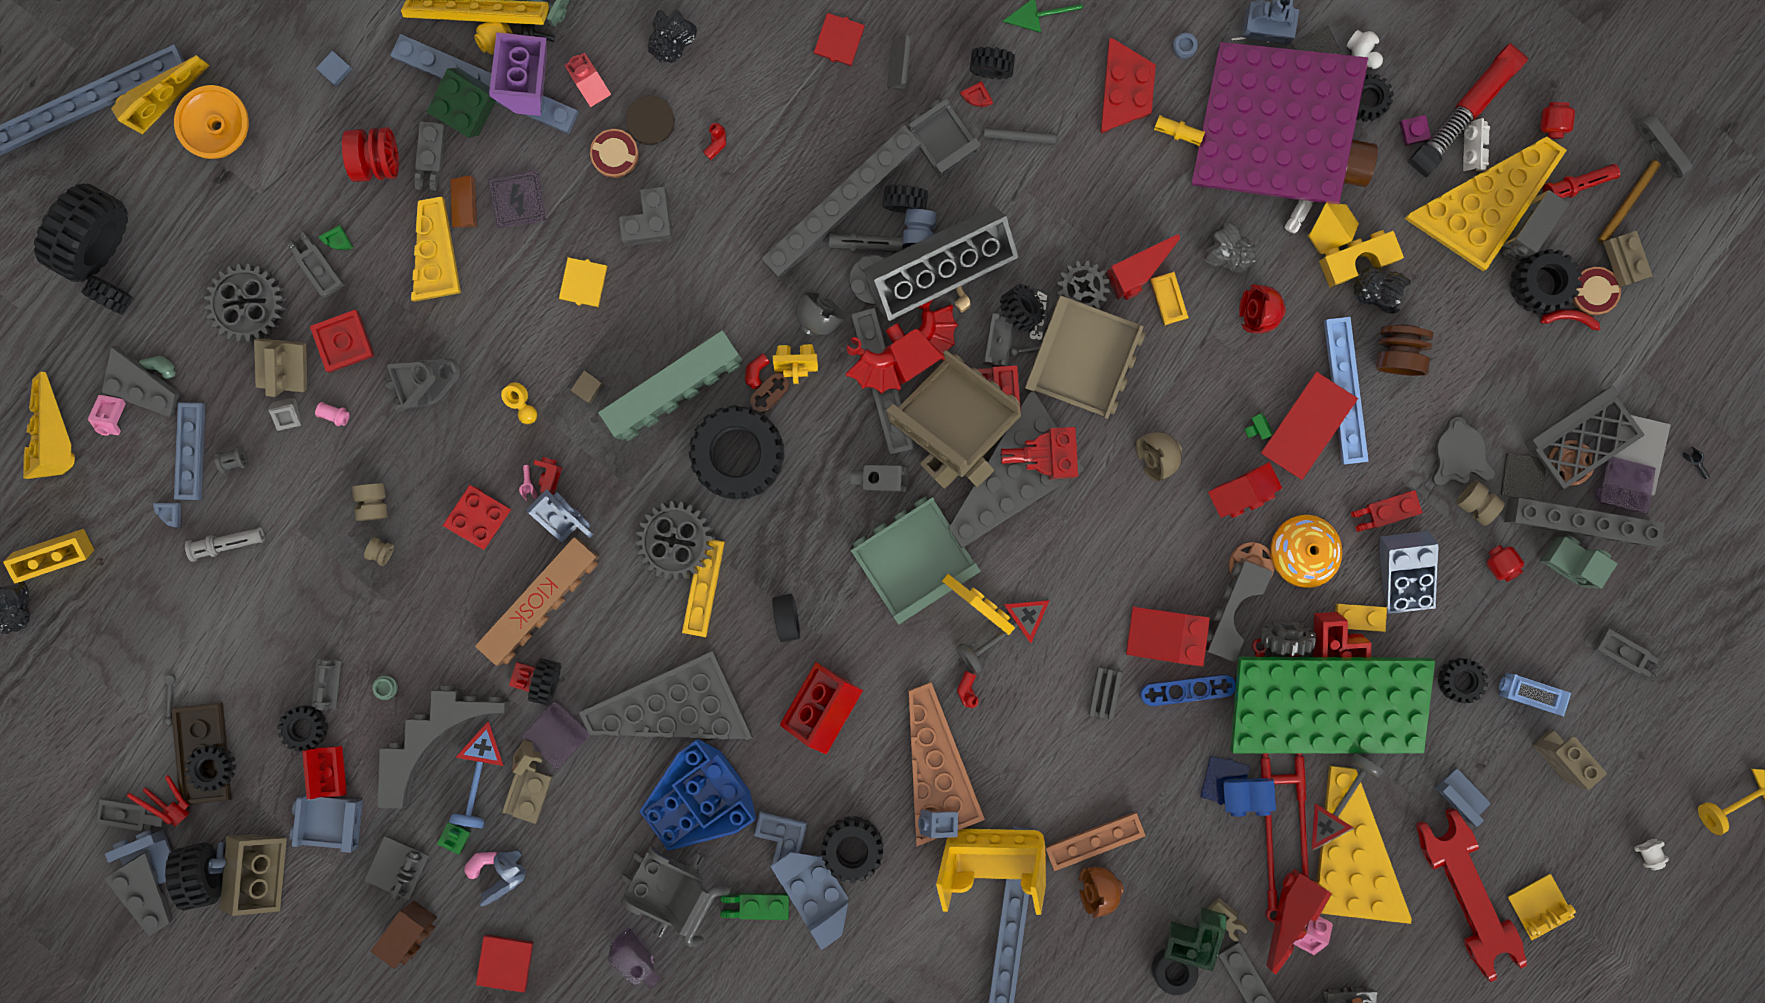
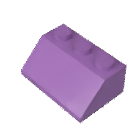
M496 33L489 96L516 114L541 116L547 61L546 38Z

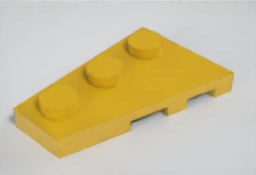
M949 574L942 580L943 583L1008 635L1015 629L1008 622L1010 617L1001 609H998L996 612L997 606L987 598L982 601L985 596L974 587L968 590Z

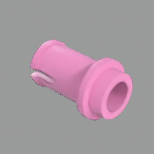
M320 402L315 411L316 417L332 421L336 426H345L350 416V413L345 408L339 409L324 402Z

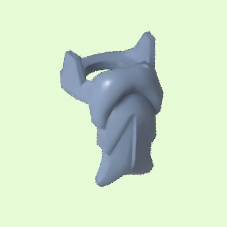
M519 850L499 852L494 856L495 869L502 879L481 893L483 899L479 904L480 906H485L498 900L515 889L525 879V868L522 865L516 864L517 860L522 856Z

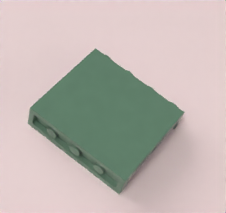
M926 496L914 503L916 508L911 512L907 513L906 510H903L893 517L894 523L888 527L883 523L873 530L874 536L868 540L863 536L852 544L854 546V549L851 550L852 554L898 625L952 590L942 582L947 574L962 584L981 572L965 547L961 548L948 528L950 524L935 503L933 497L929 500Z

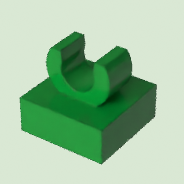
M1263 412L1253 416L1254 424L1244 429L1248 438L1259 433L1263 440L1274 434Z
M447 822L437 845L459 855L462 853L472 831L460 825Z

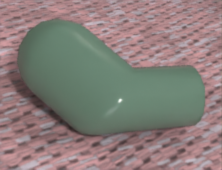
M155 356L139 361L143 369L146 371L156 369L162 373L165 379H170L176 375L174 364L164 356Z

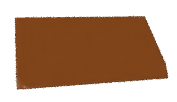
M463 176L450 179L452 227H477L475 178L473 176Z

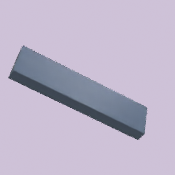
M178 402L174 499L202 500L204 403Z

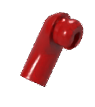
M713 123L709 127L711 144L703 151L709 160H712L726 146V130L719 123Z
M965 671L957 688V693L965 707L974 708L979 702L972 689L976 675Z

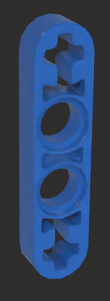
M1225 674L1148 683L1141 688L1140 698L1143 703L1149 706L1223 698L1234 693L1236 684L1232 677ZM1222 679L1230 683V687H1226V692H1223L1220 688L1213 689L1214 694H1211L1212 687L1209 680H1212L1213 685L1221 684ZM1197 682H1203L1206 685V691L1203 695H1196L1193 691V686ZM1179 685L1181 687L1182 694L1179 698H1171L1169 695L1171 686ZM1161 686H1164L1166 700H1163L1161 695L1154 696V701L1145 697V694L1149 693L1150 688L1154 692H1162Z

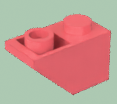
M585 52L572 57L564 65L590 107L611 95Z

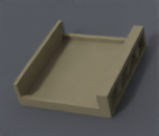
M1059 295L1025 388L1089 410L1108 419L1109 415H1114L1119 401L1115 399L1118 392H1123L1128 380V378L1124 377L1128 368L1132 369L1137 357V355L1133 354L1137 345L1141 346L1146 334V332L1142 331L1144 326Z
M945 350L943 352L945 361L899 407L892 404L886 411L890 423L960 477H963L1021 417L1020 403L1013 395H1006L1002 392L995 382H989L983 378L979 370L974 367H968L960 356L952 355Z

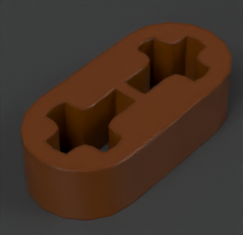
M780 373L770 376L751 396L750 403L752 408L761 413L769 411L788 392L790 384L787 377ZM775 379L778 381L783 379L784 389L780 390L778 388L771 393L770 390L775 386L773 381ZM769 393L770 396L765 401L767 406L756 407V397L760 396L763 398Z

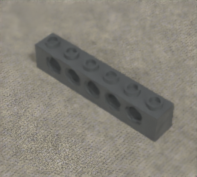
M1523 498L1508 499L1504 523L1643 547H1661L1665 523Z

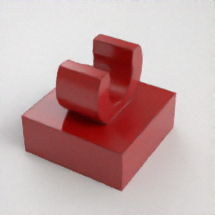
M516 662L509 686L529 692L531 678L536 667Z

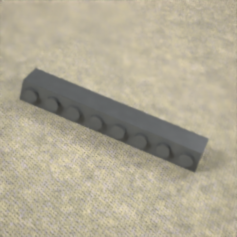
M904 125L762 257L763 264L779 281L783 279L828 237L829 233H832L920 151L921 142Z

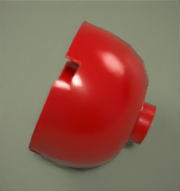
M1252 284L1250 286L1252 288L1245 290L1240 301L1239 316H1244L1245 324L1241 325L1249 333H1268L1277 328L1286 313V307L1281 294L1276 289L1266 285Z

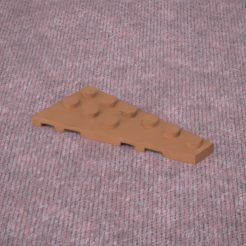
M932 682L909 690L916 847L937 839L920 834L918 820L921 810L958 812V830L985 820Z

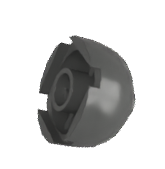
M806 289L796 306V316L801 324V330L810 336L813 334L819 336L829 335L835 332L845 319L842 310L828 298L825 301L818 298L820 293Z

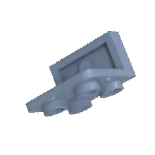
M546 489L526 509L535 520L561 543L577 527L589 538L593 535L588 529L591 524L583 518L579 511L571 507L558 492L553 495Z
M151 830L135 835L136 841L129 843L128 839L112 845L114 850L105 853L108 863L120 858L122 865L146 850H149L151 856L149 859L158 876L157 883L161 884L166 881V860L172 850L164 830L153 834Z

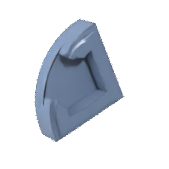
M153 503L156 515L166 525L181 527V503Z

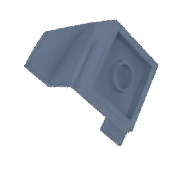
M790 852L770 867L822 950L842 936L848 897L836 877L834 878L831 875V871L825 868L824 860L822 861L821 855L813 856Z

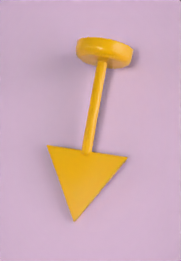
M1751 769L1760 788L1723 810L1711 802H1705L1698 807L1699 817L1707 829L1715 835L1721 836L1729 830L1727 814L1763 795L1765 800L1764 769Z

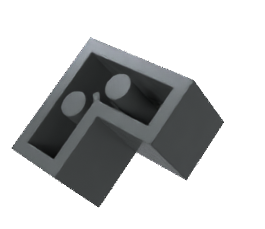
M665 187L640 190L643 214L619 217L622 242L625 246L674 241L667 190Z

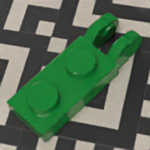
M787 893L728 894L721 896L720 899L724 903L740 902V910H721L720 917L789 920V896Z

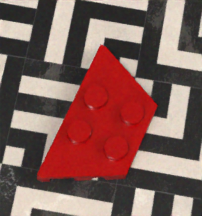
M1112 38L1108 41L1100 133L1108 132L1110 129L1126 125L1133 120L1144 118L1152 113L1156 65Z

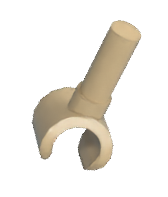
M962 286L956 288L960 298L954 301L959 311L963 313L970 308L971 304L969 297L964 293Z

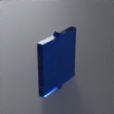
M1210 756L1200 797L1216 801L1219 805L1225 804L1223 780L1247 779L1250 766L1234 762L1231 758L1226 760Z

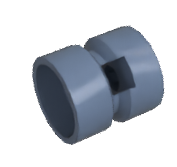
M907 209L904 224H906L908 229L903 232L902 245L910 247L934 235L931 230L935 228L937 213L924 209Z

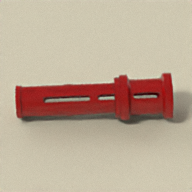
M1613 163L1577 177L1566 176L1562 181L1553 184L1551 182L1546 183L1543 186V193L1550 190L1560 198H1572L1581 190L1618 179L1620 177V169L1617 164Z

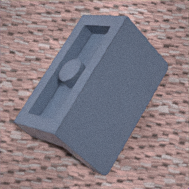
M1454 769L1435 789L1469 824L1478 827L1484 821L1480 814L1490 805V802L1458 769Z

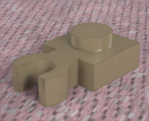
M1219 897L1202 912L1204 920L1220 933L1225 929L1228 930L1230 938L1234 941L1239 940V934L1234 930L1240 929L1245 934L1248 930L1245 922L1236 920L1238 913Z

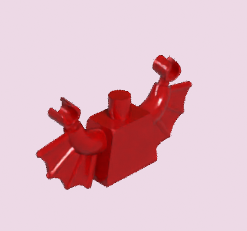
M933 300L919 306L918 308L923 310L921 313V326L906 335L898 323L887 329L886 333L893 344L883 349L881 353L876 354L868 349L864 350L861 348V341L856 337H852L851 342L857 345L858 348L853 349L847 345V353L852 356L858 354L861 357L846 372V377L855 379L862 389L871 387L880 393L888 389L901 390L903 383L938 360L944 361L943 352L945 350L948 351L950 347L955 345L953 334L958 324L952 315L953 305H947L933 312L929 308Z

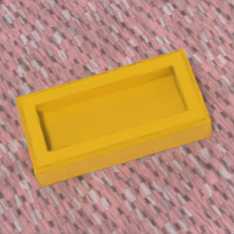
M1175 272L1151 278V286L1163 325L1188 319Z

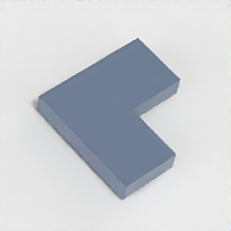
M760 811L754 836L778 842L773 859L774 864L790 852H801L807 822Z

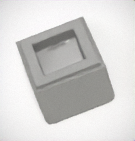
M295 397L271 403L269 413L277 431L301 426L302 423Z

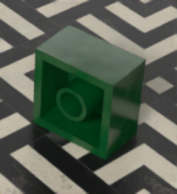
M447 68L426 112L470 138L480 135L496 100L489 96L490 87L460 68Z

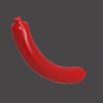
M1556 310L1543 315L1540 320L1541 324H1549L1560 319H1572L1584 323L1592 330L1599 331L1601 329L1599 327L1600 323L1596 319L1577 310Z

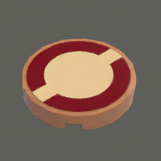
M609 129L595 137L591 144L590 157L592 164L599 173L610 178H620L634 170L638 163L639 150L630 134L619 129Z
M1592 267L1582 270V276L1578 277V281H1582V286L1576 289L1579 291L1577 297L1572 298L1574 300L1572 302L1576 308L1578 307L1583 313L1593 316L1612 310L1617 305L1621 296V287L1619 288L1614 273L1603 267Z

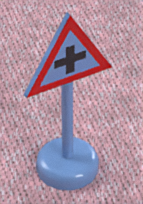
M489 721L455 757L477 761L466 814H452L449 823L474 828L484 827V820L482 818L471 816L483 763L504 766Z

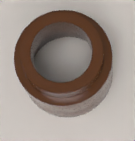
M1353 139L1344 184L1364 188L1368 186L1376 166L1377 144Z

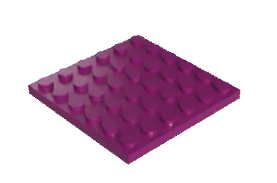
M1220 42L1202 131H1205V134L1198 149L1192 185L1340 205L1369 61L1368 57Z

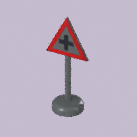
M1050 600L1003 604L1015 621L1011 625L1015 629L1019 627L1030 644ZM1004 631L1000 632L974 652L966 644H960L956 647V650L969 670L977 675L982 671V664L978 656L1008 634Z
M1353 754L1351 761L1361 770L1334 813L1328 812L1315 803L1312 851L1355 829L1338 817L1366 773L1375 778H1380L1383 776L1384 770L1359 754Z

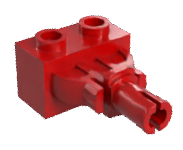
M1075 427L1050 428L1046 433L1039 435L1034 440H1025L1024 446L1034 445V447L1001 448L1000 456L1012 455V457H1002L1001 464L1036 463L1027 464L1026 470L1035 469L1041 474L1049 475V480L1078 477Z

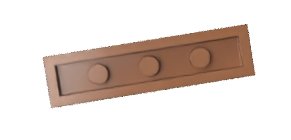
M1133 812L1045 846L1053 870L1057 871L1146 835L1137 813Z

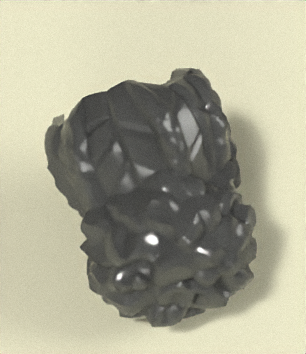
M1223 222L1219 229L1211 231L1210 236L1215 241V244L1206 250L1204 255L1205 262L1213 266L1222 265L1223 268H1228L1229 271L1235 273H1244L1247 267L1256 262L1255 244L1245 236H1241L1237 226L1229 222Z

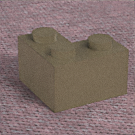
M931 453L920 463L944 489L958 476L957 473ZM981 457L965 476L978 487L995 470Z

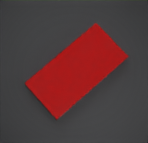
M1316 372L1261 454L1303 480L1359 398Z

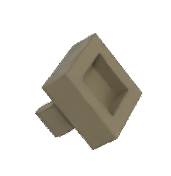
M525 739L513 755V773L521 776L526 769L535 772L536 763L531 761L542 762V754L538 751H533V742Z

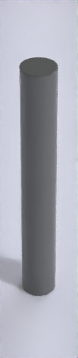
M984 128L985 138L1056 144L1057 134Z

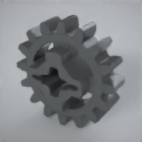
M1076 261V268L1074 269L1068 265L1067 270L1069 273L1061 272L1060 276L1064 280L1057 282V285L1062 287V290L1057 292V295H1064V297L1080 302L1083 297L1089 296L1094 300L1086 303V305L1099 309L1098 301L1106 302L1107 300L1103 293L1110 292V289L1105 288L1104 285L1110 282V280L1102 278L1106 271L1098 272V264L1089 267V261H1086L1084 266H1081L1080 262ZM1078 271H1088L1084 277L1077 278L1073 276ZM1095 277L1099 282V291L1094 287L1093 280ZM1086 281L1089 292L1084 291L1080 293V287L1076 283ZM1067 283L1073 288L1074 294L1072 298L1068 294Z
M1285 621L1273 622L1272 625L1266 624L1265 628H1262L1261 644H1264L1265 648H1272V652L1281 655H1304V651L1310 653L1311 649L1315 648L1316 633L1312 632L1311 628H1304L1305 625L1294 621L1292 623H1286Z

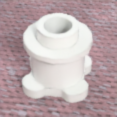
M1651 839L1634 847L1636 852H1641L1645 861L1643 863L1645 868L1659 870L1666 866L1665 863L1669 861L1668 856H1665L1661 849L1665 845L1663 841Z

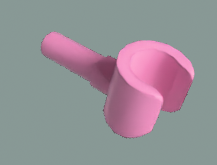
M524 465V484L519 488V492L526 501L527 493L531 492L534 499L537 498L538 494L531 484L529 465Z

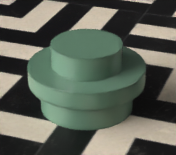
M384 675L374 681L372 690L378 699L388 700L396 695L398 685L393 677Z

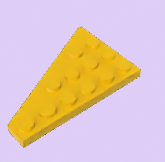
M1545 137L1409 213L1405 220L1481 271H1485L1567 150L1550 138Z
M1329 765L1325 810L1332 814L1334 813L1357 777L1356 769ZM1360 782L1338 817L1355 829L1320 847L1317 882L1332 893L1321 914L1411 924L1412 919Z

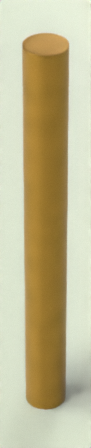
M1651 161L1598 237V242L1604 244V241L1611 238L1661 166L1658 161Z

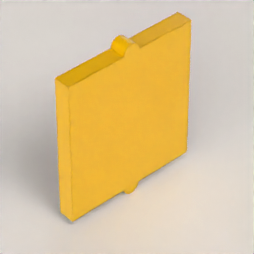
M568 258L559 299L575 302L578 306L584 304L599 307L608 266L592 263L589 259L583 261Z

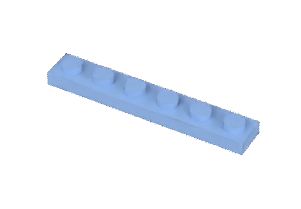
M1351 317L1324 320L1331 381L1359 398L1337 429L1341 463L1345 465L1369 462Z

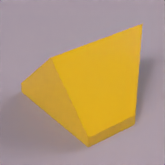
M1326 202L1316 224L1307 236L1319 254H1324L1329 250L1351 242L1359 223L1347 205L1329 204Z

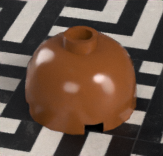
M1089 867L1081 870L1079 881H1083L1084 891L1079 889V893L1087 914H1093L1092 918H1098L1116 910L1124 891L1122 882L1117 879L1113 872L1103 867Z

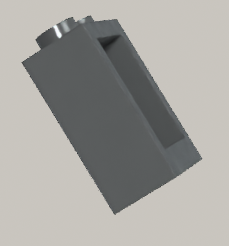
M1550 190L1535 197L1501 247V250L1504 251L1503 254L1511 260L1520 261L1537 253L1569 206V203Z

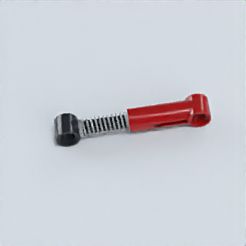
M1512 43L1507 44L1495 57L1493 63L1458 102L1455 112L1447 119V122L1441 126V129L1430 139V142L1422 144L1415 151L1407 163L1425 178L1428 177L1443 160L1444 150H1447L1450 143H1453V140L1459 136L1458 134L1461 133V130H1464V127H1467L1470 121L1478 118L1504 85L1523 67L1529 58Z

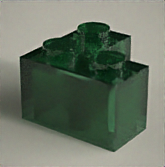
M1201 908L1196 928L1171 922L1165 941L1164 958L1213 972L1226 931V914Z

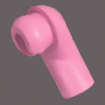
M498 852L474 854L464 868L467 877L470 879L477 878L483 865L494 864V856Z

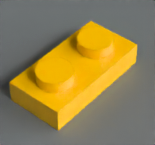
M1336 604L1335 612H1339L1348 620V629L1386 631L1387 607Z

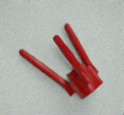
M169 775L165 776V780L179 804L174 801L167 806L147 788L143 789V792L164 810L163 812L132 793L127 794L129 799L161 818L167 825L171 824L176 827L190 814L186 809L189 804L183 799Z

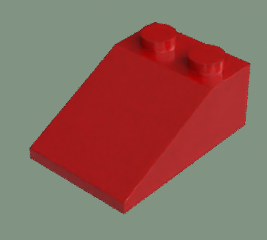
M1179 234L1109 268L1105 275L1110 280L1109 283L1117 300L1123 297L1125 300H1129L1143 291L1141 287L1150 279L1180 240Z
M1132 606L1126 655L1203 667L1210 618Z

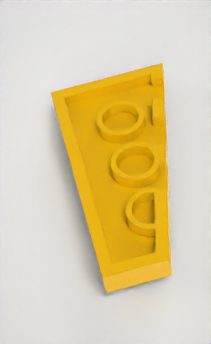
M443 197L420 200L417 207V242L414 250L415 270H413L412 279L414 280L413 292L411 294V301L413 302L461 293L445 199Z

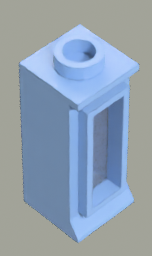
M1506 673L1499 683V696L1560 716L1565 715L1571 696L1570 692L1511 673Z

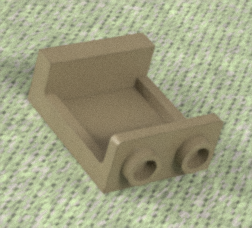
M1550 729L1533 744V747L1566 783L1590 790L1607 774L1576 737L1571 736L1564 742L1554 730Z

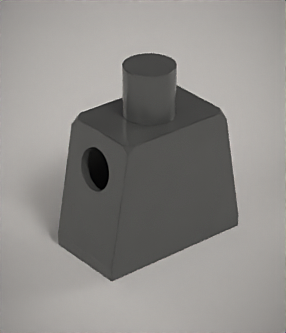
M864 465L863 471H851V485H863V490L908 492L909 468L903 466ZM876 474H879V481L876 483L874 477Z

